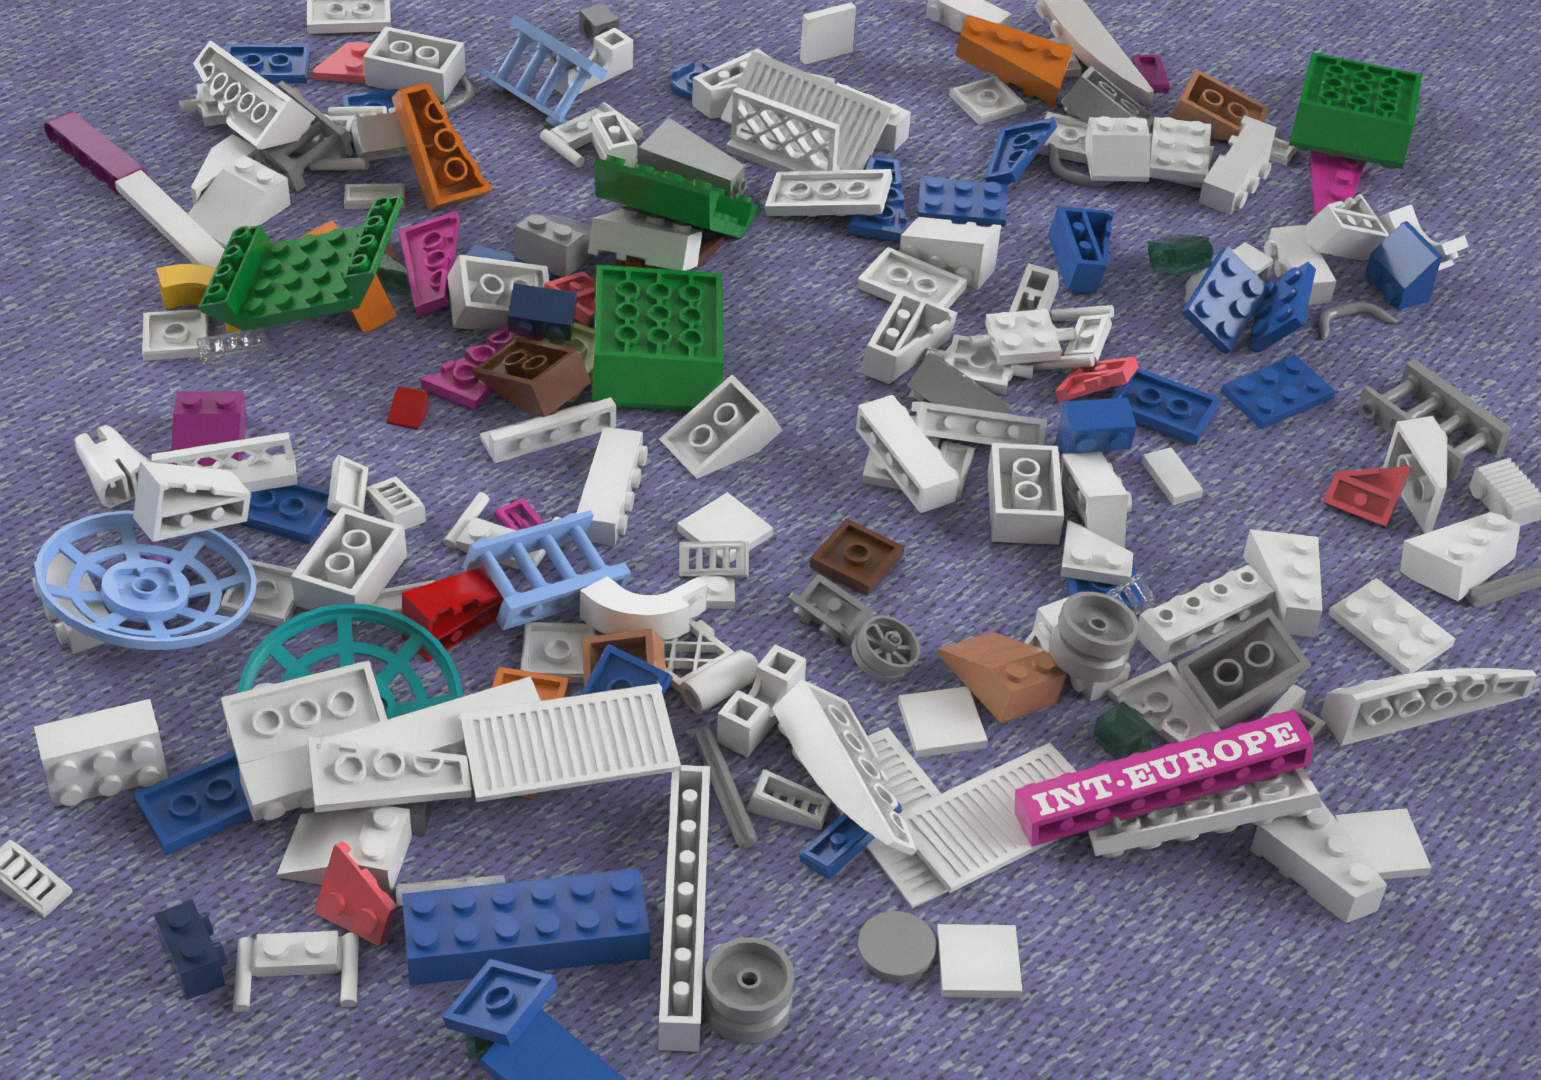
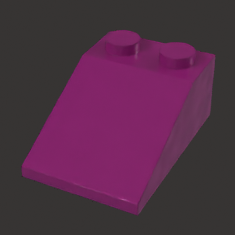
M177 391L173 410L171 451L245 439L248 418L244 391ZM243 451L234 453L231 458L242 461ZM205 457L200 458L197 463L204 467L212 466L217 460Z

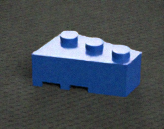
M1058 206L1048 236L1067 292L1096 294L1107 266L1110 245L1109 237L1112 231L1111 222L1114 211Z

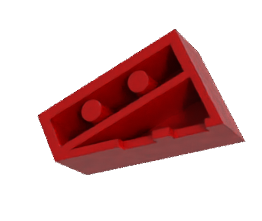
M484 566L402 592V615L407 616L427 629L448 651L494 623L504 599ZM402 633V638L407 641L409 637ZM423 647L417 651L427 662L433 660L432 656Z

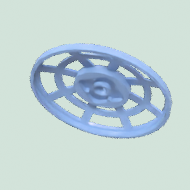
M130 510L105 512L69 523L56 531L44 543L38 553L35 566L36 589L43 603L52 614L69 627L86 636L122 647L144 650H172L211 642L239 626L249 614L255 600L257 580L254 568L244 552L226 536L214 529L182 535L190 538V540L181 551L157 545L137 544L134 529L142 528L133 519L134 511ZM117 529L120 531L122 545L103 548L88 556H85L71 545L74 541L88 535ZM205 545L224 557L238 574L217 580L210 569L194 557ZM59 552L76 564L69 575L68 588L46 584L48 567ZM140 555H158L164 559L171 560V563L168 565L159 561L141 559ZM119 556H125L126 561L120 562L108 570L98 565L102 561ZM185 567L191 569L205 583L190 586L187 578L181 573ZM86 572L102 581L101 592L79 590L80 581ZM243 585V604L238 613L233 617L216 615L221 605L222 591ZM210 594V604L205 612L187 607L189 598ZM53 597L71 600L80 614L93 623L89 624L74 616L58 604ZM84 602L104 603L112 613L105 618H101L92 612ZM177 616L193 621L185 626L166 630L163 624L164 621L171 620ZM125 620L147 623L150 631L134 630L118 625ZM205 624L216 626L207 631L187 636H180L195 631L203 627Z

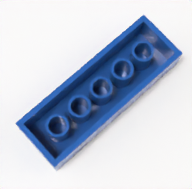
M640 869L402 894L410 986L473 979L489 959L535 971L650 959V929Z

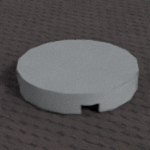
M889 911L879 913L866 921L859 933L857 952L861 964L866 969L868 967L870 971L874 972L876 977L884 981L902 983L916 980L934 963L936 940L932 929L922 919L907 912Z

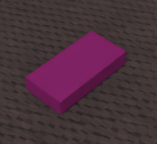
M1133 55L1131 62L1154 90V93H1169L1170 85L1160 56Z

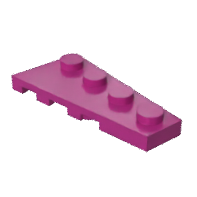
M1309 150L1314 218L1329 204L1338 201L1344 202L1350 197L1354 199L1365 163H1359L1351 158L1342 156L1330 157L1323 152Z
M457 211L399 230L414 308L418 316L448 306L449 287L447 276L454 265L460 225Z
M507 323L488 335L487 342L484 344L473 345L465 350L464 357L456 362L449 360L443 364L441 371L436 375L428 374L421 378V389L477 410L494 390L476 378L472 370L512 340L522 336L508 332ZM530 335L523 338L541 341L544 337Z

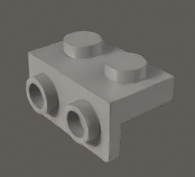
M819 573L800 596L792 592L788 597L794 607L792 613L807 625L811 621L819 625V632L833 643L839 639L846 645H849L865 622L874 615L870 607Z

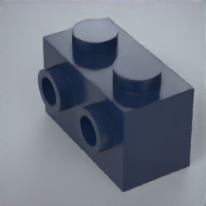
M514 283L507 315L508 332L522 337L532 335L545 337L551 341H571L577 310V292Z
M190 900L154 914L159 941L186 1001L225 986L222 966L227 965L228 962L221 943L216 942L213 944L210 938L211 935H214L207 913L199 914L194 901Z

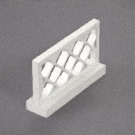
M737 87L733 91L731 140L726 144V152L779 172L841 170V167L837 166L840 125ZM742 100L749 102L755 111L749 114L742 105ZM765 110L774 111L780 121L774 123ZM758 115L767 128L760 130L752 118ZM796 119L800 121L806 130L799 133L791 120ZM745 122L753 134L742 131L741 124ZM782 124L792 136L787 140L777 128ZM820 128L830 132L829 141L825 142L816 129ZM770 131L778 144L767 140L764 134ZM809 134L817 147L811 149L803 136ZM796 141L803 153L793 150L789 144ZM821 150L828 162L818 159L815 153Z

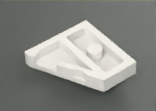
M1067 521L1060 576L1129 587L1132 575L1133 552L1072 521Z

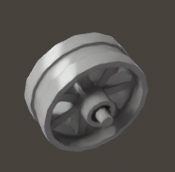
M885 615L873 616L867 620L851 644L852 656L857 665L870 677L886 683L900 681L907 675L910 668L915 665L920 655L919 641L914 632L903 622Z

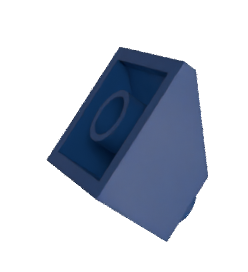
M1405 221L1371 252L1365 275L1367 280L1372 284L1374 283L1383 293L1387 301H1391L1398 310L1429 302L1442 255L1408 221Z
M1128 398L1064 401L1055 440V446H1058V451L1075 453L1131 449L1137 426Z

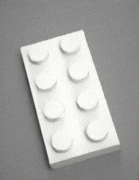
M891 169L777 172L764 206L766 216L787 217L807 215L813 217L817 215L844 216L864 214L871 216L882 214L892 182Z
M369 660L221 697V704L238 765L306 745L308 736L318 737L323 740L388 720Z

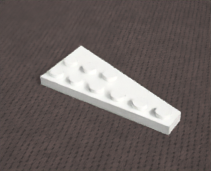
M1299 768L1183 802V805L1174 808L1166 807L1150 812L1147 817L1142 819L1135 816L1122 820L1118 829H1114L1108 824L1088 830L1095 856L1102 855L1109 858L1119 856L1124 853V850L1136 847L1153 849L1160 846L1162 842L1173 839L1190 841L1199 837V834L1210 831L1216 833L1231 832L1238 825L1247 823L1264 825L1274 821L1275 817L1284 815L1301 817L1310 814L1312 809L1321 808L1322 805L1319 792L1304 769Z

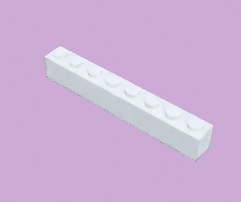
M530 676L321 740V742L340 744L341 740L357 742V746L380 749V745L396 747V751L415 753L416 750L467 756L461 722L458 720L459 713L538 702L541 700ZM308 744L239 765L240 782L254 821L263 818L265 820H273L284 815L286 811L298 807H314Z
M681 765L680 771L672 772L658 1050L699 1052L710 766Z

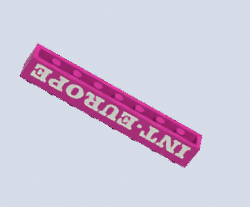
M1294 709L1282 713H1273L1265 718L1247 723H1238L1227 729L1213 733H1203L1198 737L1178 743H1169L1161 748L1143 753H1134L1129 757L1108 763H1099L1094 767L1074 773H1064L1059 777L1043 782L1027 784L1022 788L1015 789V815L1031 847L1108 825L1114 816L1122 821L1310 766L1314 741Z

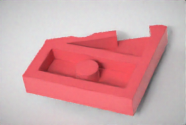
M347 42L312 70V79L365 83L363 56L372 44Z
M582 271L545 283L544 288L577 292L575 319L585 326L589 325L595 312V280Z
M1127 357L1095 362L1093 367L1074 368L1055 390L1058 402L1128 383L1129 379L1138 369L1136 358Z
M1405 465L1393 468L1336 471L1323 503L1387 527L1412 468Z
M342 841L333 847L314 913L380 946L389 937L398 906L386 892L378 887L377 880L367 868L364 870L359 868L348 854L352 849L347 843Z

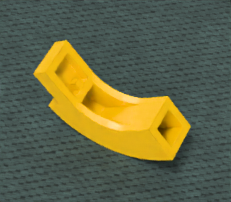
M178 264L156 268L165 308L199 305L216 268L198 264ZM224 323L229 338L242 336L240 329Z

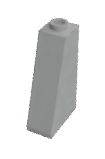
M667 118L639 146L638 163L653 167L656 171L663 173L668 171L682 175L684 179L691 181L697 179L710 183L713 187L725 190L724 196L733 199L736 193L742 195L747 185V179L744 178L745 165L672 119Z

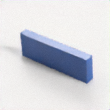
M897 802L898 806L893 811L899 814L902 812V806ZM844 813L799 853L800 862L816 873L830 879L876 837L861 828Z

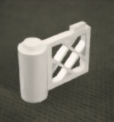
M691 618L689 619V631L698 638V642L678 641V638L681 636L664 640V650L671 651L670 658H665V672L673 676L669 685L681 694L683 701L696 714H701L732 696L737 690L740 691L755 681L756 667L759 663L751 653L743 650L734 652L714 636V629L702 620L695 622ZM676 652H696L695 659L676 658ZM701 652L717 653L720 655L715 659H700ZM673 669H693L691 673L682 678L673 673Z

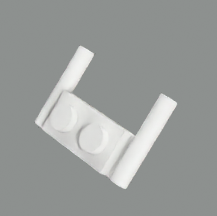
M604 102L600 104L598 109L595 108L552 128L550 131L547 129L543 130L540 133V139L576 167H581L585 159L575 149L591 142V131H593L591 128V117L595 114L616 110ZM620 113L632 137L640 139L643 135V130Z
M386 106L329 107L328 118L337 126H344L352 138L351 126L355 118L359 117V113L376 110L377 114L387 113ZM323 134L320 135L317 145L327 139ZM335 147L310 164L309 167L310 170H368L369 160L368 158H346L347 154L340 148Z
M1113 305L1052 310V320L1054 322L1078 320L1075 327L1077 339L1069 341L1064 356H1061V360L1031 362V366H1034L1033 370L1093 367L1099 359L1112 326L1110 318L1114 317Z
M479 492L443 540V543L446 546L454 549L458 548V550L468 553L470 544L479 539H490L515 532L516 530L477 518L490 501L485 493ZM554 517V519H553L552 521L557 520V519H561V518H560V517ZM544 549L528 554L537 567L546 552ZM514 557L498 562L515 569H521Z
M338 931L257 934V940L249 937L240 938L237 946L233 1011H249L252 976L332 974L341 972L340 1005L341 1007H355L357 1005L358 934L346 933L344 936L339 937Z

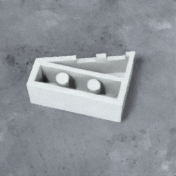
M1362 194L1357 195L1354 199L1350 197L1344 202L1338 201L1327 205L1302 229L1308 238L1307 243L1313 251L1361 261L1368 260L1371 252L1389 236V233Z
M1489 512L1405 540L1400 572L1413 581L1459 601L1469 593L1471 588L1479 586L1515 558L1520 524L1507 519L1503 515Z

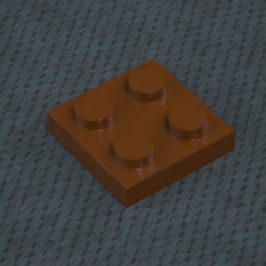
M846 518L810 557V568L869 596L903 557L905 546Z

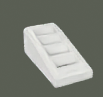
M397 477L366 487V493L386 521L402 525L404 530L426 522L425 506Z
M747 540L679 542V577H749V542ZM689 550H696V569H689ZM703 550H709V569H703ZM717 550H723V568H716ZM730 550H736V568H730Z
M763 769L746 811L821 830L832 800L829 797ZM780 796L788 797L786 802L779 800ZM795 799L802 801L800 808L793 806ZM810 803L817 805L814 815L807 812Z
M12 840L7 841L0 847V890L41 917L45 918L73 892L70 886ZM26 870L20 877L14 880L20 872ZM37 878L40 879L29 890H26ZM49 886L53 889L40 901L37 899Z

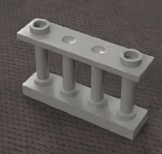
M281 81L278 83L280 90L316 117L311 122L309 129L298 141L259 149L260 161L268 168L287 177L288 185L298 192L306 186L302 176L304 168L335 147L340 148L348 156L354 154L349 143L352 138L344 126H337L305 100L296 87L291 88ZM230 127L233 135L249 142L247 139H245L243 136H241L239 133H237ZM319 134H323L327 138L297 159L294 157L290 159L288 155Z
M1415 358L1406 363L1400 385L1381 395L1368 385L1363 387L1357 407L1365 418L1373 420L1391 435L1394 433L1397 421L1422 418L1434 411L1447 419L1439 424L1446 435L1459 429L1471 436L1472 438L1455 448L1447 444V476L1453 481L1458 478L1464 458L1481 447L1489 449L1496 455L1503 451L1512 429ZM1408 394L1414 395L1423 401V403L1407 412L1402 411L1393 404Z

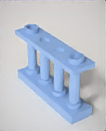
M515 14L509 24L519 30L516 34L519 37L496 75L484 68L481 74L490 79L488 82L490 86L500 92L507 89L547 114V122L555 127L568 121L564 117L586 79L590 80L593 75L603 81L608 71ZM534 39L538 41L536 45L538 49L516 87L507 83L506 80L528 42L531 44ZM554 51L557 53L555 58L557 62L536 98L533 99L525 94L546 56L551 55ZM572 63L577 65L575 69L577 73L555 111H552L544 105L567 66L570 68Z
M591 510L578 514L570 513L561 519L490 539L482 538L470 544L463 567L468 571L484 566L504 599L496 618L502 630L580 607V590L607 576L622 588H625L631 575V571L625 562L613 566L605 565L586 535L594 516ZM573 540L593 572L583 575L576 574L558 544ZM544 549L563 578V581L553 584L546 583L528 553ZM514 557L533 590L523 593L516 592L498 562Z

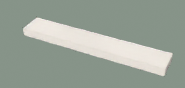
M142 170L115 181L116 190L193 264L217 267L225 249Z

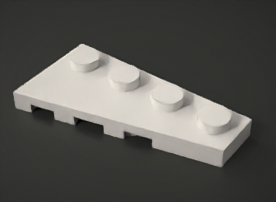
M308 736L307 744L315 812L471 797L472 789L467 756L424 750H416L415 753L396 751V747L380 745V749L357 746V742L341 740L340 744L321 742V738Z

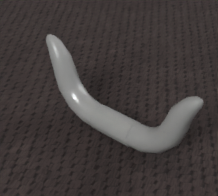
M467 76L462 78L461 83L465 92L441 104L444 105L446 113L466 105L473 99L475 87Z
M1048 143L1050 167L1054 174L1062 180L1092 188L1106 187L1114 182L1091 181L1088 175L1065 169L1060 163L1059 153L1055 145Z
M1351 302L1326 309L1320 314L1317 324L1321 340H1325L1330 333L1329 321L1334 318L1356 313H1366L1388 324H1396L1397 320L1377 305L1368 302Z

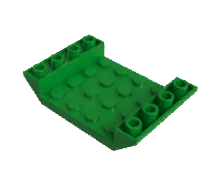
M1312 52L1289 146H1294L1302 151L1313 150L1323 152L1330 157H1347L1359 163L1371 162L1380 164L1388 169H1403L1414 126L1423 74Z
M608 154L606 160L595 157V195L601 199L739 238L744 236L760 209V206L751 204L753 198L737 193L734 199L724 196L725 190L711 186L712 184L697 179L691 181L682 178V175L664 171V173L654 170L653 167L636 163L635 168L624 166L625 159Z
M385 196L373 201L365 222L357 227L343 230L340 228L334 229L329 233L319 235L309 234L300 239L280 240L271 244L261 225L252 227L242 226L233 230L198 308L202 313L242 331L359 309L375 277L404 201L402 196L390 198Z
M610 265L595 266L594 364L591 403L611 397L616 407L691 411L723 383L722 273Z

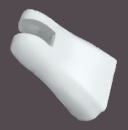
M105 425L97 428L99 443L95 444L87 433H83L75 438V448L101 504L112 508L136 498L140 461H151L132 448L115 429Z

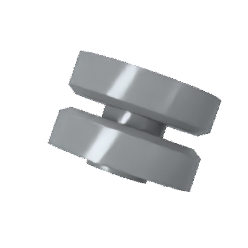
M1079 592L1069 596L1063 603L1058 616V624L1054 627L1049 640L1048 651L1053 661L1064 672L1075 678L1089 682H1108L1118 678L1124 670L1129 658V651L1134 646L1139 634V622L1134 612L1123 602L1098 592Z
M756 937L736 938L720 945L710 955L705 967L704 1013L712 1029L722 1037L741 1044L761 1043L775 1037L787 1025L792 1012V993L794 990L792 962L785 951L777 945Z

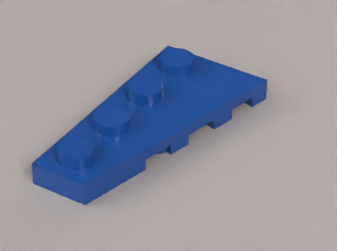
M871 155L866 170L891 169L892 182L882 214L871 216L864 214L852 215L849 224V234L900 243L901 235L907 229L906 213L903 205L904 196L901 188L900 163L897 159Z

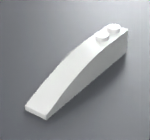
M1037 0L1035 8L1042 19H1047L1055 37H1060L1067 46L1074 47L1073 53L1086 66H1092L1132 99L1148 107L1153 106L1154 90L1083 0Z
M211 40L193 63L204 83L209 86L211 96L217 100L220 112L226 116L228 126L260 150L298 141L309 129L311 122L316 117Z
M1457 668L1422 671L1379 680H1369L1363 684L1348 688H1337L1328 692L1320 715L1340 745L1343 746L1527 698L1537 675L1533 670Z
M801 679L772 708L779 721L777 724L779 730L789 739L793 746V756L805 766L818 786L837 807L861 828L889 847L912 856L917 850L904 818L893 811L898 806L896 798L883 787L888 782L887 776L881 769L877 771L875 763L879 760L878 754L847 700Z

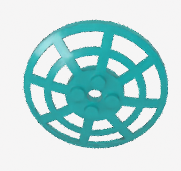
M367 604L323 606L301 613L282 623L267 635L253 651L243 669L237 693L252 690L257 674L270 656L286 670L279 681L281 683L312 675L307 670L308 667L332 656L339 655L340 667L354 664L355 654L373 657L387 663L377 676L374 675L388 720L463 697L459 674L450 655L439 640L427 629L407 616L386 608ZM352 621H365L384 625L405 634L409 639L396 654L377 645L353 642ZM337 622L338 643L316 648L298 660L282 646L288 639L306 629L325 623ZM421 647L432 656L440 667L447 682L449 694L427 699L426 690L421 679L408 664ZM399 673L410 685L416 701L395 703L393 694L388 686Z

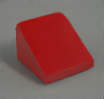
M399 386L394 394L387 424L418 430L429 410L428 393Z

